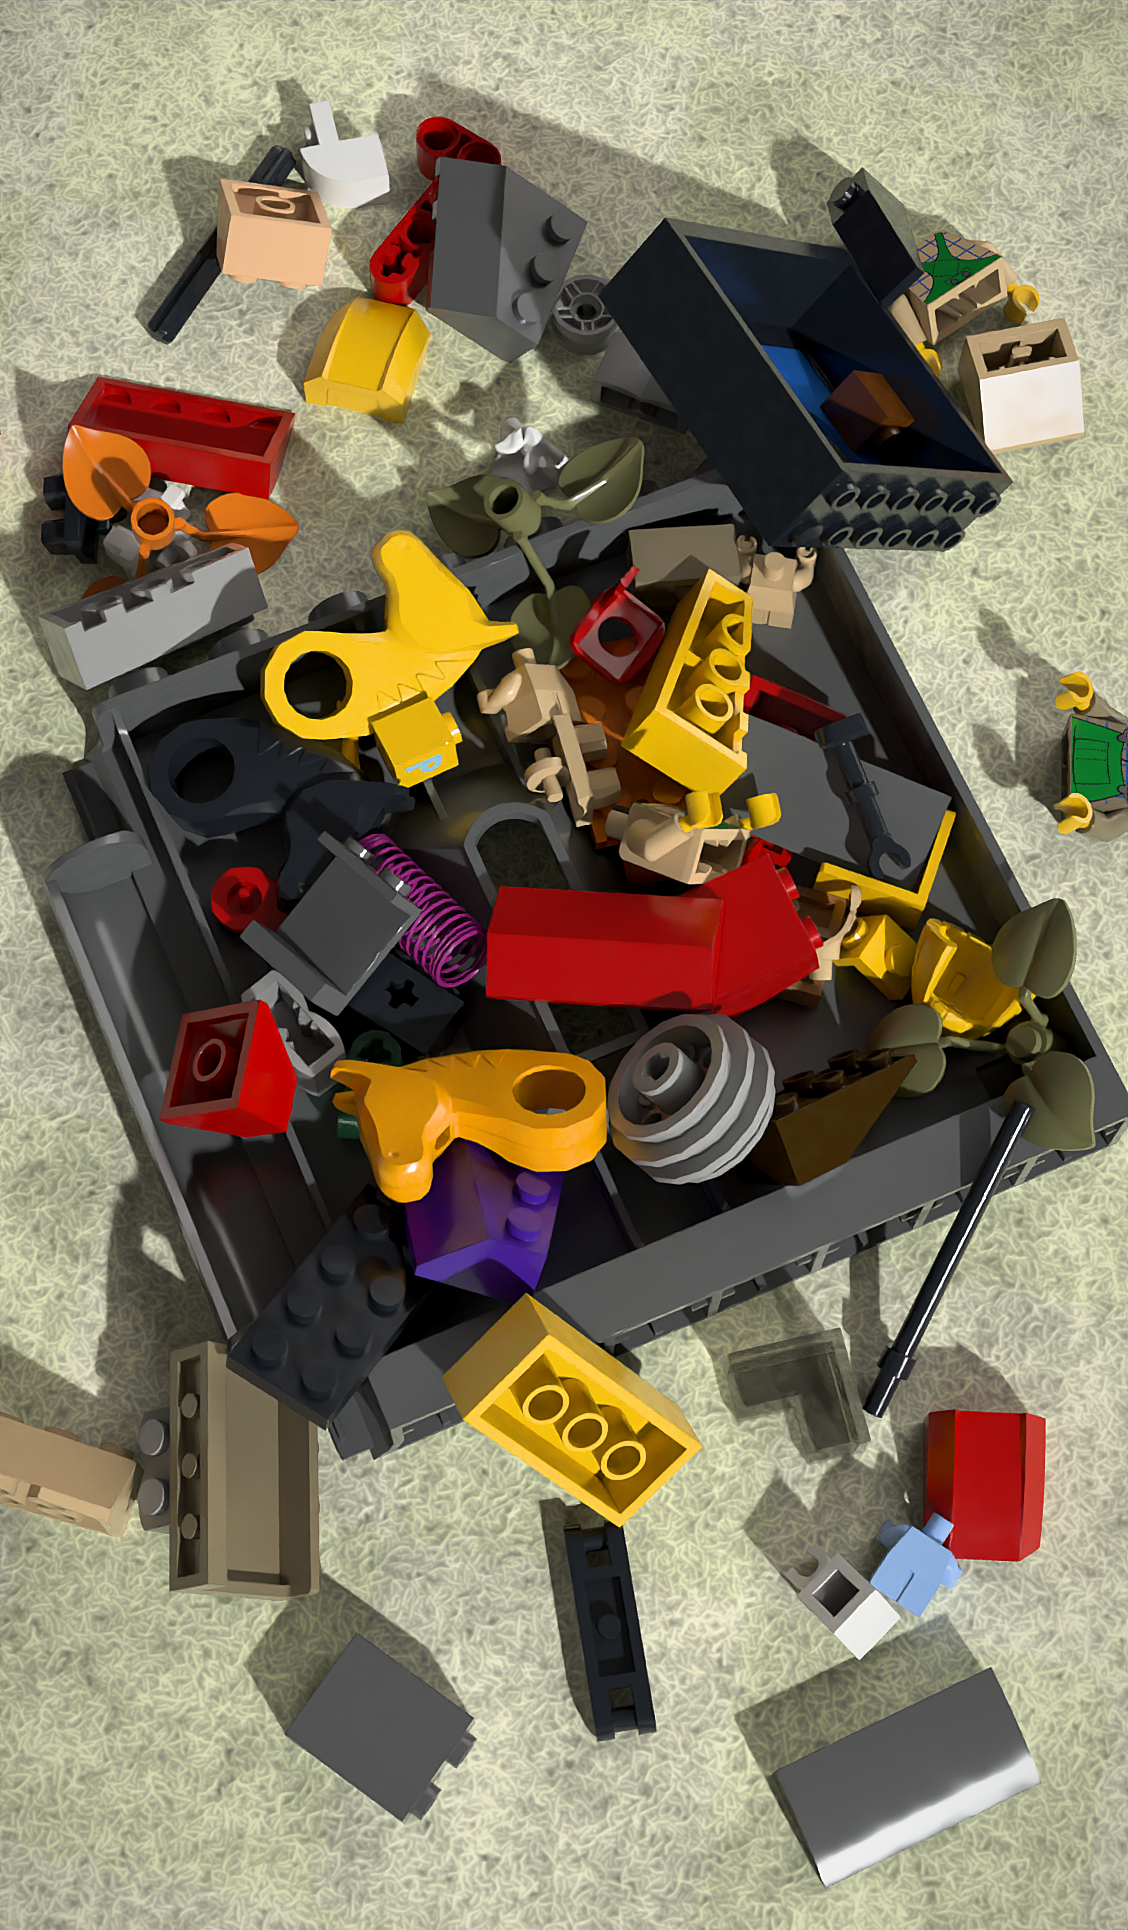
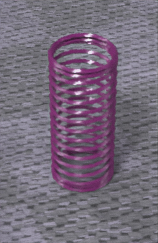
M372 834L359 840L358 842L367 850L380 844H387V848L374 854L375 860L378 856L387 852L386 858L374 869L379 874L385 867L393 872L396 870L395 874L401 879L404 878L403 880L412 887L406 897L411 900L419 893L413 903L419 907L425 902L421 908L423 911L415 919L410 930L406 931L397 942L401 949L405 950L411 958L415 959L416 963L422 966L424 971L430 974L432 979L444 988L456 987L467 982L477 974L487 961V929L483 928L477 921H474L473 916L466 913L463 907L458 906V902L450 898V894L443 891L442 887L436 884L434 879L427 876L426 872L420 869L418 864L411 861V857L404 854L403 850L397 847L390 837L385 834ZM400 858V863L393 866L395 859ZM403 866H408L407 871L400 874ZM416 873L415 878L408 881L410 874ZM418 881H423V885L415 889ZM431 888L430 894L422 897L425 890ZM439 895L438 901L429 905L433 897ZM447 903L446 908L437 913L441 904ZM433 909L430 915L422 923L419 924L423 917ZM454 911L453 917L445 920L448 913ZM438 918H440L439 921H438L429 931H427V930L429 929V927H430ZM462 918L461 924L452 929L456 920ZM447 926V928L436 938L439 932ZM421 928H423L420 931L418 938L411 940L413 933H416ZM478 934L471 950L456 964L441 971L442 965L457 956L467 945L470 938ZM482 935H484V946L471 966L459 975L451 978H441L440 975L454 971L464 964L474 954L480 944ZM430 936L426 945L419 947L420 942ZM439 942L434 952L427 955L429 948ZM415 943V948H411L410 945ZM461 943V945H460L453 953H451V951H452L458 944ZM423 951V955L419 956L418 952ZM431 958V962L427 963L426 960Z

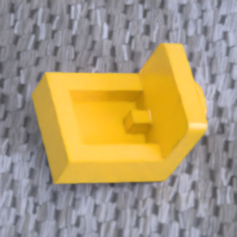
M887 914L857 917L851 926V930L844 935L841 941L839 959L832 962L836 966L854 965L889 1000H903L911 987L912 964L917 943Z

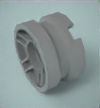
M577 275L563 282L552 309L551 328L558 344L567 351L580 355L597 354L607 349L614 332H620V328L597 296L609 283L606 279L594 275ZM580 313L582 316L588 317L596 316L591 320H582L577 314Z

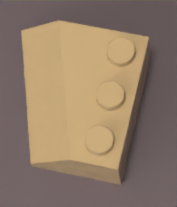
M0 1412V1504L123 1539L144 1473L139 1462L133 1460L135 1453L124 1447L106 1442H101L98 1449L78 1442L79 1436L71 1432L46 1426L45 1430L23 1424L24 1421L18 1417Z

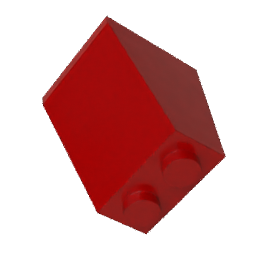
M769 854L676 896L723 899L725 902L714 1012L703 1014L726 1015L734 1021L820 968L816 949L824 945L810 915L802 919L799 918L792 903V900L800 897L794 881L786 866L778 870L775 869ZM689 1012L690 1014H701L699 1012Z

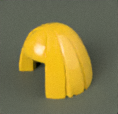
M932 918L927 920L916 945L912 964L911 992L913 1004L931 1007L941 1015V1037L952 1036L977 1040L994 1032L1021 1013L1025 1008L1018 997L1020 987L1012 988L1002 984L994 973L991 960L993 945L987 944L983 939L970 932L966 933L963 928L952 923L941 922L938 919ZM1031 992V998L1033 1000L1036 997V995Z

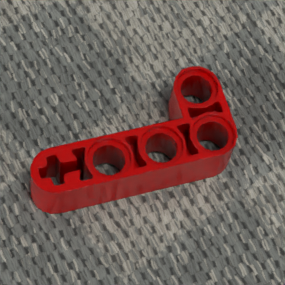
M445 117L428 118L416 130L418 168L426 178L433 182L373 253L369 269L371 291L374 300L407 307L428 282L429 253L434 250L436 222L432 221L433 203L438 200L439 178L435 177L436 160L439 157L501 165V154L498 148Z

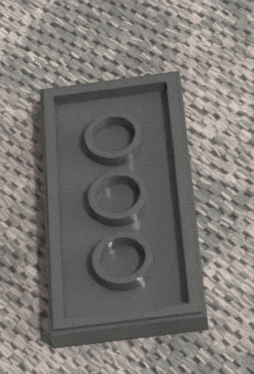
M748 714V732L742 738V751L747 753V769L720 795L723 812L722 821L736 813L742 818L750 817L746 799L763 794L776 793L782 813L780 820L773 825L751 830V835L821 864L823 862L873 878L867 869V859L871 852L868 839L854 804L848 806L844 796L848 788L833 750L821 749L816 741ZM860 760L868 781H875L879 791L875 799L888 832L891 834L893 841L903 845L911 857V867L902 870L895 855L884 853L879 861L884 877L878 879V881L912 892L952 797Z

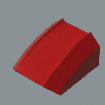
M952 1409L929 1412L923 1420V1529L934 1512L952 1523L954 1526L942 1546L951 1551L956 1559L1020 1562L1040 1548L1045 1484L1046 1418L1029 1413Z

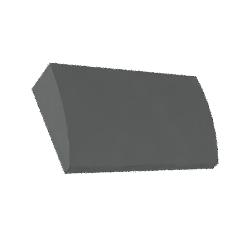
M992 1667L772 1773L825 1889L1041 1783L1023 1734Z

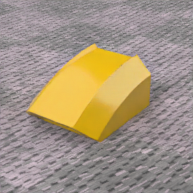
M356 296L334 312L319 339L303 382L306 402L321 406L331 405L383 417L384 420L404 424L431 337L430 331L416 309Z

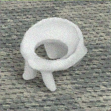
M510 417L501 425L500 443L494 447L498 455L490 475H496L503 480H514L529 494L537 489L544 492L558 484L559 476L564 466L569 462V459L556 446L551 445L537 429L525 426L516 417Z

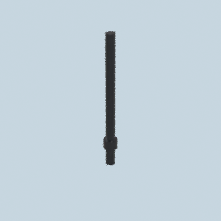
M1014 1099L893 1344L886 1343L876 1364L880 1371L862 1405V1409L867 1413L882 1418L900 1381L908 1380L918 1360L914 1353L1036 1110L1031 1105Z

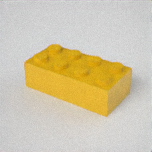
M527 1293L442 1376L465 1422L619 1528L703 1447L680 1407Z

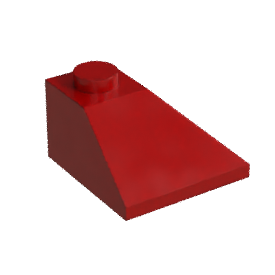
M254 1000L182 1014L159 1116L160 1121L171 1125L246 1138L287 1132L293 1108L292 1103L297 1076L267 1003L262 1000Z

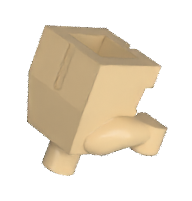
M739 536L736 540L742 575L741 582L744 584V592L753 597L752 623L791 629L797 592L811 584L818 555L817 548H810V550H805V547L797 548L795 559L785 558L778 552L761 555L756 554L757 540L755 537H750V542L745 541V536Z
M531 648L514 652L512 658L516 669L502 678L496 689L483 690L476 697L481 713L497 714L502 711V708L506 711L508 726L504 729L508 742L527 743L530 741V743L549 744L557 735L553 724V716L569 713L573 726L582 722L574 691L556 665L537 664Z

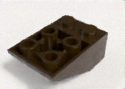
M882 1048L861 1055L859 1049H851L830 1057L827 1060L829 1068L816 1074L814 1070H808L784 1079L782 1081L784 1089L775 1093L773 1114L761 1139L746 1157L736 1164L742 1183L801 1186L845 1164L917 1063L915 1054H891L889 1048Z

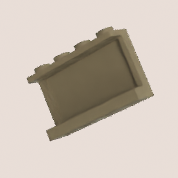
M205 1341L170 1351L169 1592L272 1601L290 1600L318 1594L320 1591L321 1570L319 1554L318 1426L226 1368L228 1354H226L225 1343Z

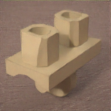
M569 713L553 716V724L557 735L552 739L555 757L551 756L549 748L536 750L534 752L536 762L526 769L524 773L525 781L529 790L539 793L545 792L549 802H557L563 798L561 787L564 786L576 827L592 824L594 809L620 802L621 787L616 769L608 767L587 772L585 762L607 758L606 737L601 723L573 726Z

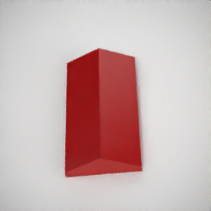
M500 886L487 932L486 996L492 999L713 1013L725 902L723 899Z

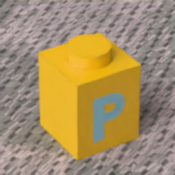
M432 696L372 722L377 749L395 784L409 788L459 765L455 744L462 742L460 731L449 711L441 715Z

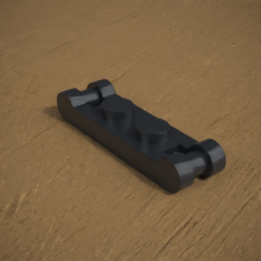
M608 1519L603 1520L604 1526L582 1529L581 1524L563 1527L597 1742L613 1740L617 1732L637 1729L638 1735L657 1732L623 1525L619 1528ZM608 1550L610 1565L588 1568L586 1553ZM631 1687L633 1705L611 1708L608 1691Z

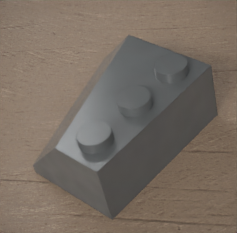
M439 157L436 160L435 177L439 178L438 200L433 203L432 221L436 222L434 250L429 253L426 311L499 359L511 363L538 346L588 221L507 166Z

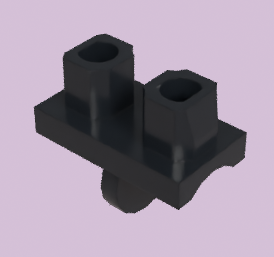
M63 473L44 477L43 495L45 503L52 511L65 509V518L48 520L42 523L41 542L51 555L74 554L81 564H98L99 534L108 535L112 529V524L126 519L128 511L122 506L118 513L108 520L98 521L80 512L72 503L65 487Z

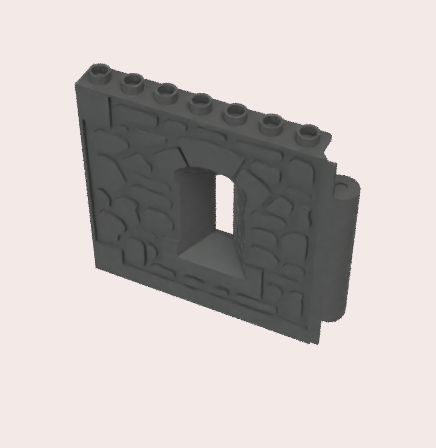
M708 457L697 468L695 477L661 490L656 482L642 480L641 490L631 509L612 522L590 524L582 519L563 526L559 518L547 516L541 517L539 528L532 535L528 536L530 544L553 580L556 591L571 585L578 586L587 594L591 603L602 591L614 586L627 572L626 555L629 530L734 524L736 540L741 535L745 536V541L750 542V537H755L757 540L756 554L767 555L771 552H778L785 558L795 559L797 550L796 547L768 546ZM509 535L507 537L504 549L468 563L460 554L449 553L436 556L471 592L489 621L510 622L513 612L523 599L536 593L546 594L543 583L520 545L513 539V536ZM817 548L818 555L811 584L797 592L791 629L752 623L751 650L745 656V670L750 672V681L753 675H758L850 716L862 713L869 734L853 741L860 760L952 797L947 809L957 813L925 908L915 930L901 925L898 926L918 943L927 920L934 918L963 928L966 933L970 932L983 939L987 944L993 945L997 933L1002 926L1013 916L1031 908L844 548ZM741 582L740 589L744 591V584ZM628 585L625 590L630 593V589H629V585ZM360 591L342 592L320 602L310 612L308 623L270 638L267 632L261 629L241 630L217 642L208 654L209 661L170 676L165 669L160 667L141 668L122 676L110 686L107 692L108 699L100 702L92 710L100 737L97 745L84 756L87 764L62 773L90 842L66 852L51 863L42 875V886L229 1353L367 1183L377 1188L375 1197L377 1200L389 1207L393 1200L389 1199L381 1191L376 1182L369 1158L359 1137L357 1117L338 1110L332 1102L335 1093L354 1091L340 1082L335 1083L320 1097L306 1092L296 1084L287 1132L246 1138L171 1125L159 1120L182 1014L242 1003L241 994L271 970L274 971L273 967L239 937L242 933H233L215 918L211 907L212 887L229 869L236 867L259 868L276 883L278 872L285 861V843L281 822L266 823L213 838H205L182 830L153 796L148 767L159 741L182 723L199 719L249 718L276 725L260 699L261 668L275 645L303 631L357 634L382 632L384 629L386 594L368 600L367 596ZM674 610L654 612L665 623V632ZM618 619L605 620L598 629L600 643L635 637L630 626ZM510 638L482 649L474 662L454 685L434 701L441 715L448 711L451 713L460 731L462 742L455 744L459 765L409 787V796L415 798L414 810L386 814L377 834H385L390 837L396 846L403 850L404 854L411 857V861L418 864L419 868L424 870L427 876L434 879V882L440 885L443 891L450 894V898L458 902V906L463 907L466 913L473 916L474 921L480 923L487 931L495 906L497 892L476 846L483 833L489 827L506 819H522L539 825L569 890L677 896L701 885L686 884L671 879L630 887L626 878L623 859L619 856L620 845L595 850L589 826L576 827L564 786L561 787L563 798L557 802H549L545 792H533L528 789L524 773L530 765L536 762L534 752L540 748H549L551 756L555 757L552 742L549 744L530 743V741L527 743L508 742L504 729L508 726L506 711L502 708V711L497 714L481 713L476 698L477 694L483 690L496 689L501 679L516 669L512 654L516 650ZM310 651L301 654L290 664L285 674L284 691L289 704L297 713L309 719H320L330 716L337 710V701L340 700L342 703L346 695L347 681L343 669L334 658L322 652ZM374 733L367 736H359L360 770L371 781L395 784L377 749ZM342 738L316 739L341 754ZM212 755L201 758L193 764L184 776L182 785L183 799L188 802L204 803L215 800L225 793L233 781L235 772L234 760L228 756ZM380 844L369 851L374 855L388 846L387 844ZM387 852L378 856L370 863V866L374 869L386 858ZM795 853L787 869L795 885L813 889L821 863ZM400 858L395 859L393 866L400 863ZM774 864L776 870L783 868L779 865ZM403 866L400 874L407 871L408 866ZM416 873L410 874L408 881L414 879ZM418 881V884L415 887V889L421 887L423 885V881ZM427 888L422 897L430 894L431 888ZM417 893V894L411 899L412 902L414 901V899L417 897V895H418L419 893ZM439 895L434 896L429 905L437 902ZM278 897V909L290 914L292 909ZM425 902L419 906L420 909L425 904ZM447 903L441 904L437 913L444 910ZM848 907L845 909L840 930L847 921L850 912ZM433 909L423 917L419 924L422 923L430 915ZM450 911L445 920L453 917L454 911ZM860 911L856 912V918L872 916ZM438 918V919L429 927V929H428L427 931H429V930L439 921L440 918ZM462 918L456 920L452 929L461 924ZM447 926L439 932L436 938L447 928ZM421 928L416 933H413L411 940L418 938V935L423 928ZM478 934L470 938L467 945L457 956L444 963L441 971L460 961L471 950ZM482 935L480 944L474 954L454 971L440 975L441 978L454 977L469 968L479 956L484 946V935ZM430 936L422 940L419 947L426 945ZM439 942L429 948L427 955L434 952ZM398 943L394 945L393 948L403 952L415 963L416 968L414 970L431 981L433 980L431 975L425 972L423 967L418 965L415 959L411 958L405 950L401 949ZM415 943L410 945L411 948H415ZM461 943L458 944V945L451 951V953H453V952L461 945ZM423 951L418 952L419 956L423 955ZM430 958V959H427L426 962H427V963H430V962H431V958ZM487 961L477 974L467 982L455 987L462 995L461 1000L464 1001L465 1021L438 1057L499 1049L536 1050L570 1054L547 1002L492 999L486 996ZM832 962V980H825L817 1009L771 997L734 1020V1022L746 1030L751 1038L768 1051L775 1071L774 1087L776 1092L784 1089L782 1081L794 1074L808 1070H814L816 1074L829 1068L827 1060L838 1053L859 1049L860 1054L864 1055L869 1037L879 1022L895 1009L913 1004L912 992L910 987L903 1000H889L854 965L836 966ZM1070 981L1056 997L1045 999L1036 995L1033 1002L1041 1013L1048 1016L1049 1020L1046 1027L1060 1032L1066 1038L1069 1054L1081 1059L1092 1076L1095 1091L1093 1125L1096 1145L1094 1148L1087 1150L1061 1151L1048 1149L1021 1138L993 1196L1117 1144L1128 1128V1092ZM304 996L308 1011L320 1015L335 1028L342 1040L347 1060L402 1067L412 1063L342 1016L330 1013ZM408 997L403 1003L413 1007L412 998ZM394 999L392 1000L393 1008L397 1009L402 1004ZM624 1007L634 1032L575 1055L590 1061L605 1077L607 1141L593 1160L564 1173L547 1258L532 1298L615 1358L960 1210L1006 1117L1003 1104L1005 1091L1015 1080L1025 1077L1022 1072V1066L1015 1063L1010 1057L1001 1054L953 1047L942 1048L946 1056V1070L942 1080L932 1092L916 1099H903L893 1096L845 1164L801 1186L742 1183L736 1165L721 1176L699 1183L687 1182L679 1185L656 1182L614 1146L608 1124L609 1114L607 1110L610 1083L624 1056L643 1035L663 1021L690 1013ZM1024 1009L1002 1027L977 1040L1004 1044L1009 1032L1018 1024L1031 1021V1017L1026 1009ZM546 1108L533 1112L551 1115L563 1113L566 1110ZM391 1240L394 1243H402L399 1240ZM440 1282L330 1424L329 1429L342 1461L370 1450L373 1459L376 1460L465 1422L442 1376L514 1304Z

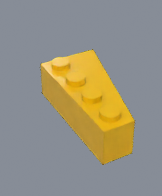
M708 569L677 603L621 746L692 792L705 790L708 794L719 792V795H721L747 769V753L742 751V738L748 732L749 715L743 712L744 694L750 689V672L745 670V656L751 650L753 597L711 569Z

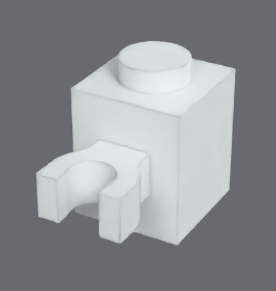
M815 1542L808 1552L818 1561L816 1572L811 1576L803 1577L791 1567L784 1575L800 1590L796 1597L860 1660L901 1617L881 1594L839 1553L831 1559Z

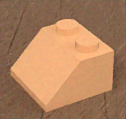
M220 178L218 187L216 255L222 274H228L233 280L244 283L256 282L258 278L276 280L282 286L292 289H304L307 285L322 286L332 227L319 193Z

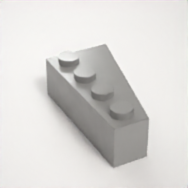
M230 543L41 614L38 618L59 676L88 690L178 648L198 644L204 641L207 635L222 628L234 629L247 625L254 621L253 614L268 608L249 548Z

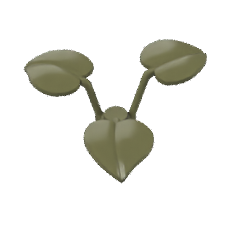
M627 437L609 440L589 447L574 456L564 466L558 480L559 488L568 497L567 499L546 496L538 489L529 494L516 481L510 479L503 480L501 477L490 474L469 477L451 486L426 492V502L432 523L440 538L455 554H460L468 559L489 555L499 544L501 530L513 536V539L520 545L543 583L546 594H532L520 602L510 622L517 623L519 633L510 639L516 651L531 648L537 664L556 665L559 670L576 658L577 655L570 648L569 637L573 628L591 605L587 594L578 586L571 585L556 591L553 580L530 544L528 536L532 535L541 523V506L544 505L564 511H569L576 506L579 516L590 524L609 523L623 516L631 509L641 490L645 447L639 438Z
M1053 898L1013 916L997 933L991 956L994 973L1002 984L1012 988L1020 987L1019 1000L1031 1017V1021L1022 1022L1009 1032L1006 1043L1000 1044L952 1036L941 1037V1015L935 1009L920 1004L905 1005L897 1008L879 1022L869 1037L865 1054L874 1050L889 1048L891 1054H915L917 1063L894 1096L903 1099H916L932 1092L942 1080L946 1070V1056L942 1048L953 1047L1001 1054L1010 1057L1015 1063L1021 1065L1025 1076L1015 1080L1005 1091L1003 1098L1005 1116L1014 1099L1023 1101L1036 1109L1022 1136L1023 1139L1048 1149L1061 1151L1087 1150L1095 1147L1096 1141L1093 1125L1095 1091L1092 1076L1081 1059L1069 1054L1066 1038L1060 1032L1046 1027L1049 1020L1048 1016L1039 1011L1031 998V992L1045 999L1056 997L1067 986L1072 977L1077 956V938L1074 919L1067 902L1060 898Z

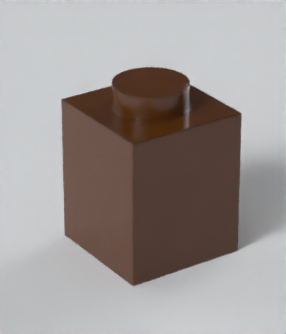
M853 370L820 406L853 453L882 455L891 451L901 442L903 438L902 433L915 420L882 374Z

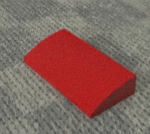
M97 377L68 424V432L73 425H79L92 430L120 434L133 440L148 456L151 464V478L230 493H240L246 496L269 500L284 462L296 413Z

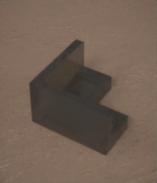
M840 1327L727 1354L723 1368L737 1422L794 1410L808 1466L865 1452L871 1442Z

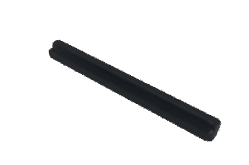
M278 145L271 147L247 182L281 187L296 165L292 152ZM217 225L147 323L148 332L157 342L160 341L166 345L173 342L220 275L221 268L216 255Z

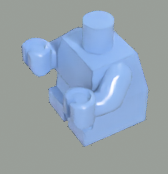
M935 1512L922 1532L912 1525H895L889 1520L885 1521L875 1539L881 1542L888 1550L874 1569L868 1582L874 1588L920 1618L940 1584L953 1589L963 1573V1570L958 1567V1562L952 1552L942 1546L954 1525Z

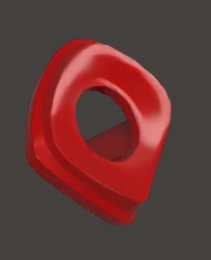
M635 566L631 567L614 586L602 591L594 599L573 628L569 637L570 648L593 671L609 683L618 686L632 680L646 667L660 648L665 634V623L662 619L625 590L640 571ZM609 619H618L630 626L636 638L635 648L630 655L617 657L607 653L602 648L598 639V629L602 622Z

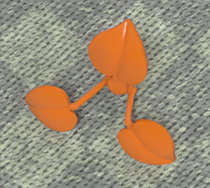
M73 425L68 432L63 451L62 465L67 493L72 503L80 512L98 521L112 518L122 506L132 513L133 535L140 544L135 579L146 575L151 550H159L168 546L175 536V531H181L202 542L211 541L210 551L230 543L248 547L257 575L276 563L298 533V522L282 507L267 499L246 496L240 493H229L219 496L208 504L205 510V522L209 530L208 532H204L186 523L181 517L174 518L170 505L159 498H146L141 501L135 500L132 502L131 500L139 498L147 491L151 480V464L144 450L133 440L116 433L92 430L79 425ZM118 576L101 578L87 588L81 599L128 581Z

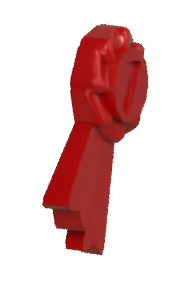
M231 868L212 887V912L215 918L233 933H243L253 919L276 932L289 914L278 909V895L275 891L276 883L259 868Z

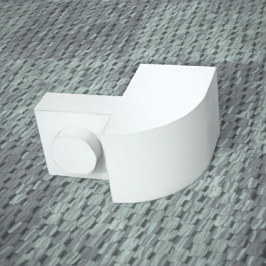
M329 100L309 104L312 125L303 126L307 147L300 148L303 177L309 189L318 192L322 201L341 208H360L391 202L389 174L378 133L339 141Z

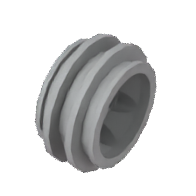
M683 1014L661 1022L643 1035L624 1056L610 1083L607 1110L609 1114L608 1124L614 1146L656 1182L680 1185L687 1182L699 1183L721 1176L746 1157L761 1139L773 1114L776 1092L774 1087L775 1071L768 1051L751 1038L746 1030L726 1015Z

